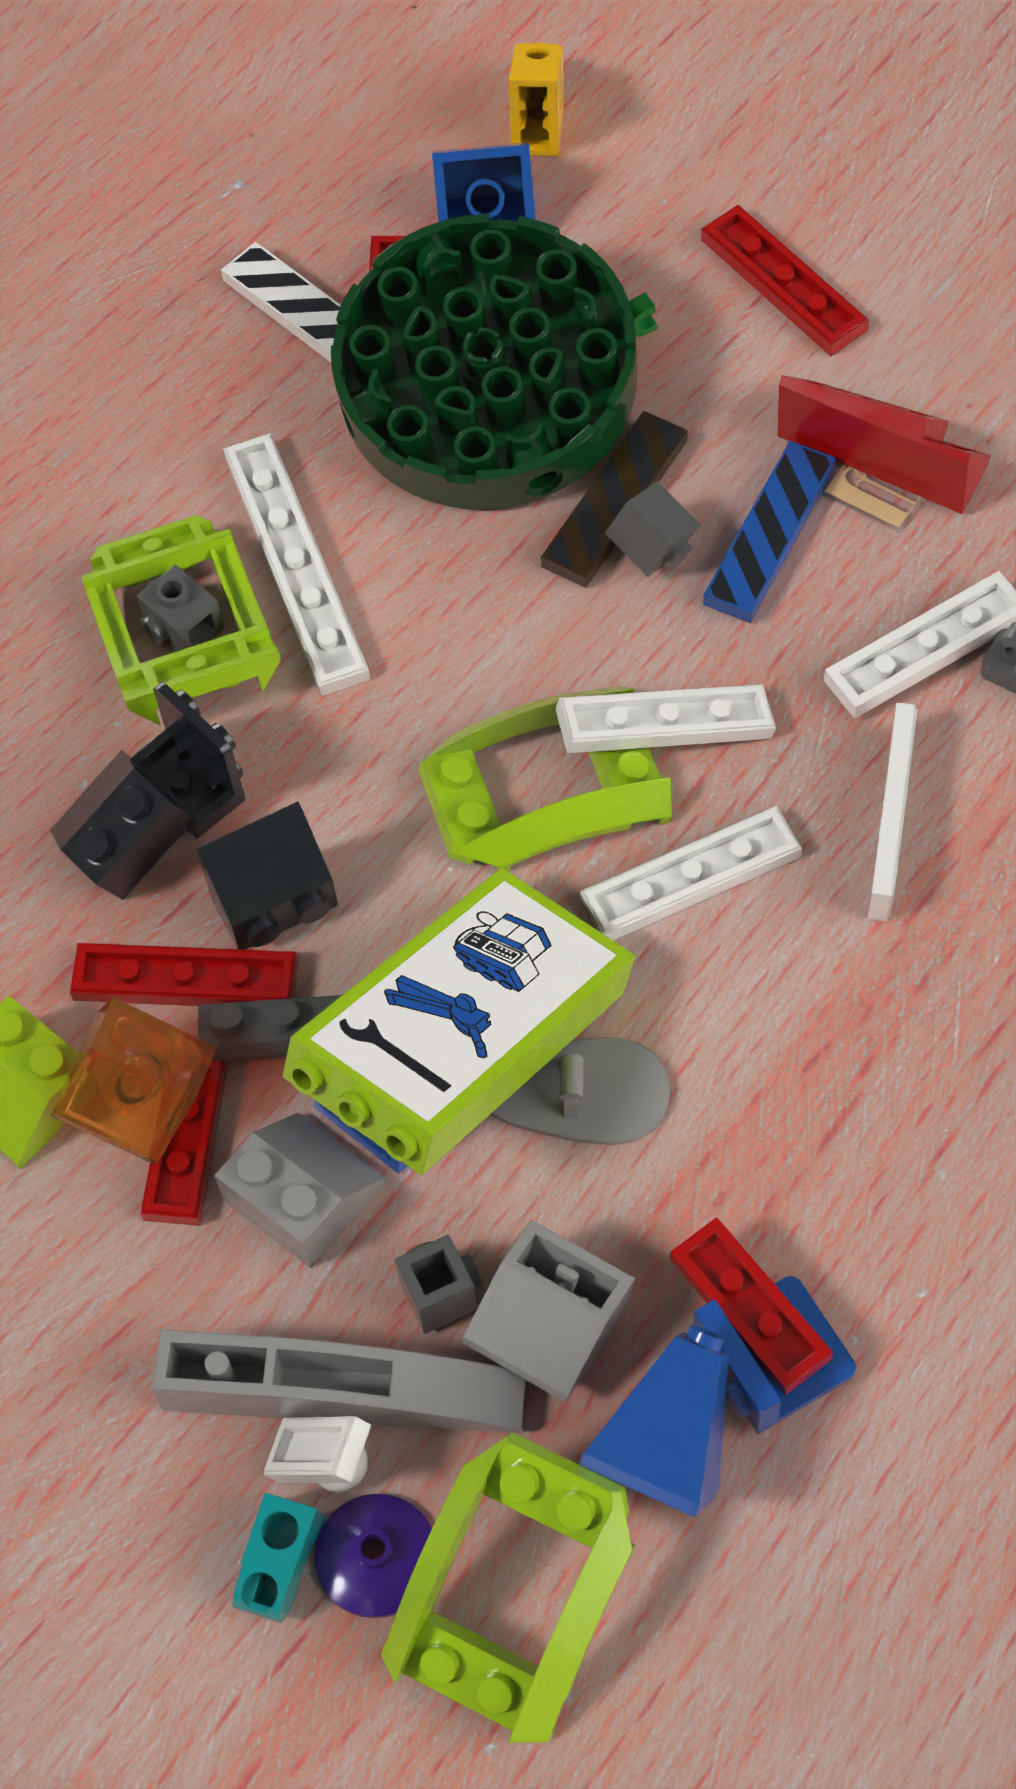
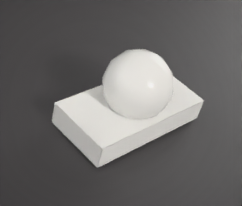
M356 1416L284 1418L280 1424L263 1475L279 1483H318L323 1489L336 1493L348 1491L359 1485L367 1472L368 1455L364 1445L371 1424Z

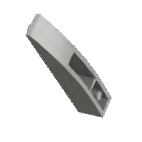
M160 1330L152 1389L164 1411L272 1418L356 1416L369 1424L522 1434L526 1380L505 1367L403 1350L284 1337Z

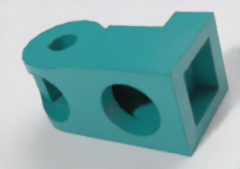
M266 1492L264 1493L241 1560L242 1567L233 1594V1608L279 1623L285 1620L294 1602L300 1578L313 1543L317 1541L326 1517L318 1509Z

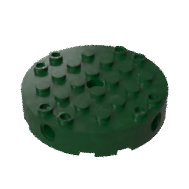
M489 214L468 215L443 220L412 232L390 245L372 261L373 268L362 278L359 284L353 283L336 317L337 328L333 345H331V368L342 414L352 439L366 460L382 476L412 495L433 503L463 509H498L530 503L567 487L592 469L611 449L628 421L635 400L638 380L635 324L630 302L617 276L603 258L587 244L583 243L580 246L575 241L561 235L558 227L519 216L518 222L490 220Z

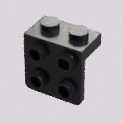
M161 682L153 688L165 730L131 758L195 818L186 830L198 839L246 800L240 780L244 774L235 760L233 750L236 749V744L227 730L217 722L212 725L207 723L200 716L201 712L195 701L184 690L180 689L175 693L165 682Z

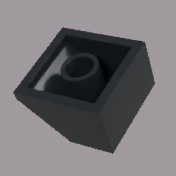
M121 750L50 831L60 850L97 886L123 900L191 825L195 818L126 752Z
M298 801L196 848L211 899L237 949L245 950L251 946L261 947L274 941L281 932L302 922H315L324 917L331 908L338 906L333 879Z

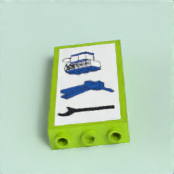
M501 867L292 1035L282 1077L292 1083L299 1092L310 1096L337 1115L344 1124L355 1128L382 1147L392 1158L403 1162L422 1176L623 995L636 955Z

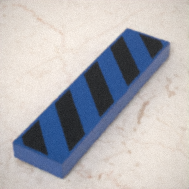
M789 440L703 595V605L748 623L752 622L836 467V457Z

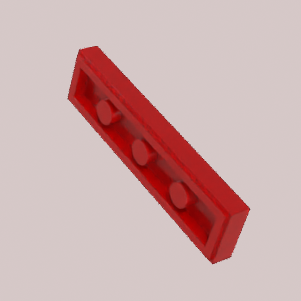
M736 205L701 229L702 242L828 355H834L868 331L869 319L740 205Z
M77 943L70 994L73 1001L180 1006L290 999L295 997L299 959L297 952Z

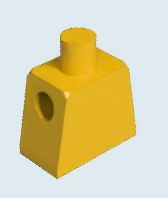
M544 42L519 43L514 48L509 74L511 144L528 142L530 156L559 157L564 106L563 46L559 44ZM536 106H542V111H544L543 120L531 119L528 116L529 110Z

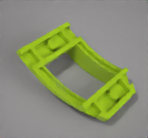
M194 515L97 547L90 559L93 567L92 571L81 576L129 711L161 726L156 711L159 707L153 688L161 682H165L175 693L180 689L184 690L191 698L221 688L234 687L242 681L254 677L257 678L262 692L264 691L281 658L249 583L230 528L216 531L213 529L210 520ZM211 559L238 632L139 663L113 590L125 586L140 585L150 578L166 573L175 564L181 570H186L199 562Z
M615 686L569 693L537 700L506 710L451 735L420 762L418 771L450 859L472 865L473 861L477 860L496 866L497 870L502 867L509 872L511 866L548 850L599 835L629 830L633 823L658 820L659 824L669 823L672 818L671 777L661 778L649 748L588 752L602 789L582 793L549 804L501 826L474 756L475 752L500 741L537 729L558 725L559 721L555 708L559 698L633 693L635 689Z
M513 1432L467 1462L462 1467L423 1547L381 1653V1657L394 1684L403 1674L512 1730L508 1743L549 1742L555 1731V1724L564 1701L571 1691L596 1628L626 1563L632 1556L636 1546L631 1543L626 1519L630 1512L625 1487ZM484 1495L592 1548L555 1626L539 1665L433 1611L456 1554Z

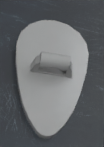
M616 1037L580 1039L571 1041L494 1110L490 1116L511 1126L542 1135L581 1143L619 1145L635 1142L654 1131L666 1115L671 1088L664 1065L654 1052L640 1043Z

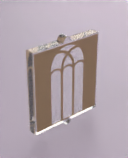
M839 463V469L822 491V495L898 533L902 532L918 508H924L927 505V499L842 463Z

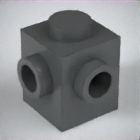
M656 481L626 502L605 534L649 577L664 565L670 570L675 568L687 557L693 549L688 541L700 524Z
M176 564L162 576L155 577L149 581L143 591L137 596L143 616L140 620V625L145 633L155 643L160 645L165 642L175 652L210 641L225 629L218 600Z
M449 1234L435 1241L419 1244L410 1249L406 1254L394 1259L401 1287L424 1334L477 1310L475 1289L482 1286L481 1278L470 1255L466 1253L459 1256Z

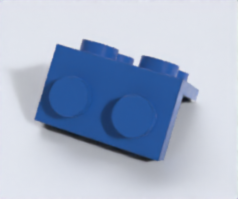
M787 1276L776 1282L775 1285L833 1351V1356L830 1362L786 1396L754 1360L715 1299L694 1311L695 1326L712 1331L725 1339L722 1349L729 1351L726 1399L740 1419L745 1416L747 1417L757 1434L853 1378L856 1370L855 1361L802 1282L794 1276Z

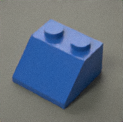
M528 142L432 151L438 222L477 214H489L490 220L518 222L519 216L535 220Z

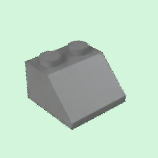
M299 1113L254 1131L214 1175L224 1202L310 1268L313 1267L386 1182L385 1177Z

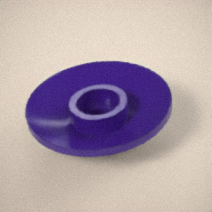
M386 1494L360 1496L340 1506L326 1520L318 1535L315 1546L316 1573L328 1597L343 1610L360 1617L383 1618L395 1615L419 1556L432 1530L428 1520L411 1503L399 1497ZM372 1540H379L386 1546L383 1555L377 1559H368L363 1555L364 1546Z

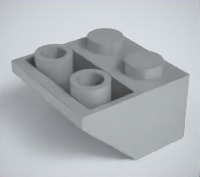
M530 1220L502 1260L463 1336L462 1343L566 1403L621 1319L635 1278L535 1221Z

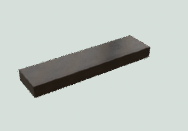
M643 410L542 554L541 567L586 588L616 545L605 532L627 501L662 479L686 444L688 430Z

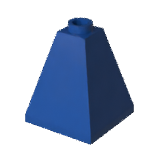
M690 1325L687 1333L683 1332L675 1336L585 1450L579 1465L696 1517L715 1499L720 1484L729 1351L722 1349L725 1339L712 1331L695 1325Z

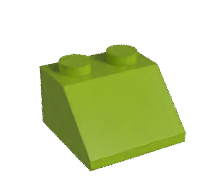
M8 995L0 1003V1152L18 1168L22 1169L101 1088L89 1061Z

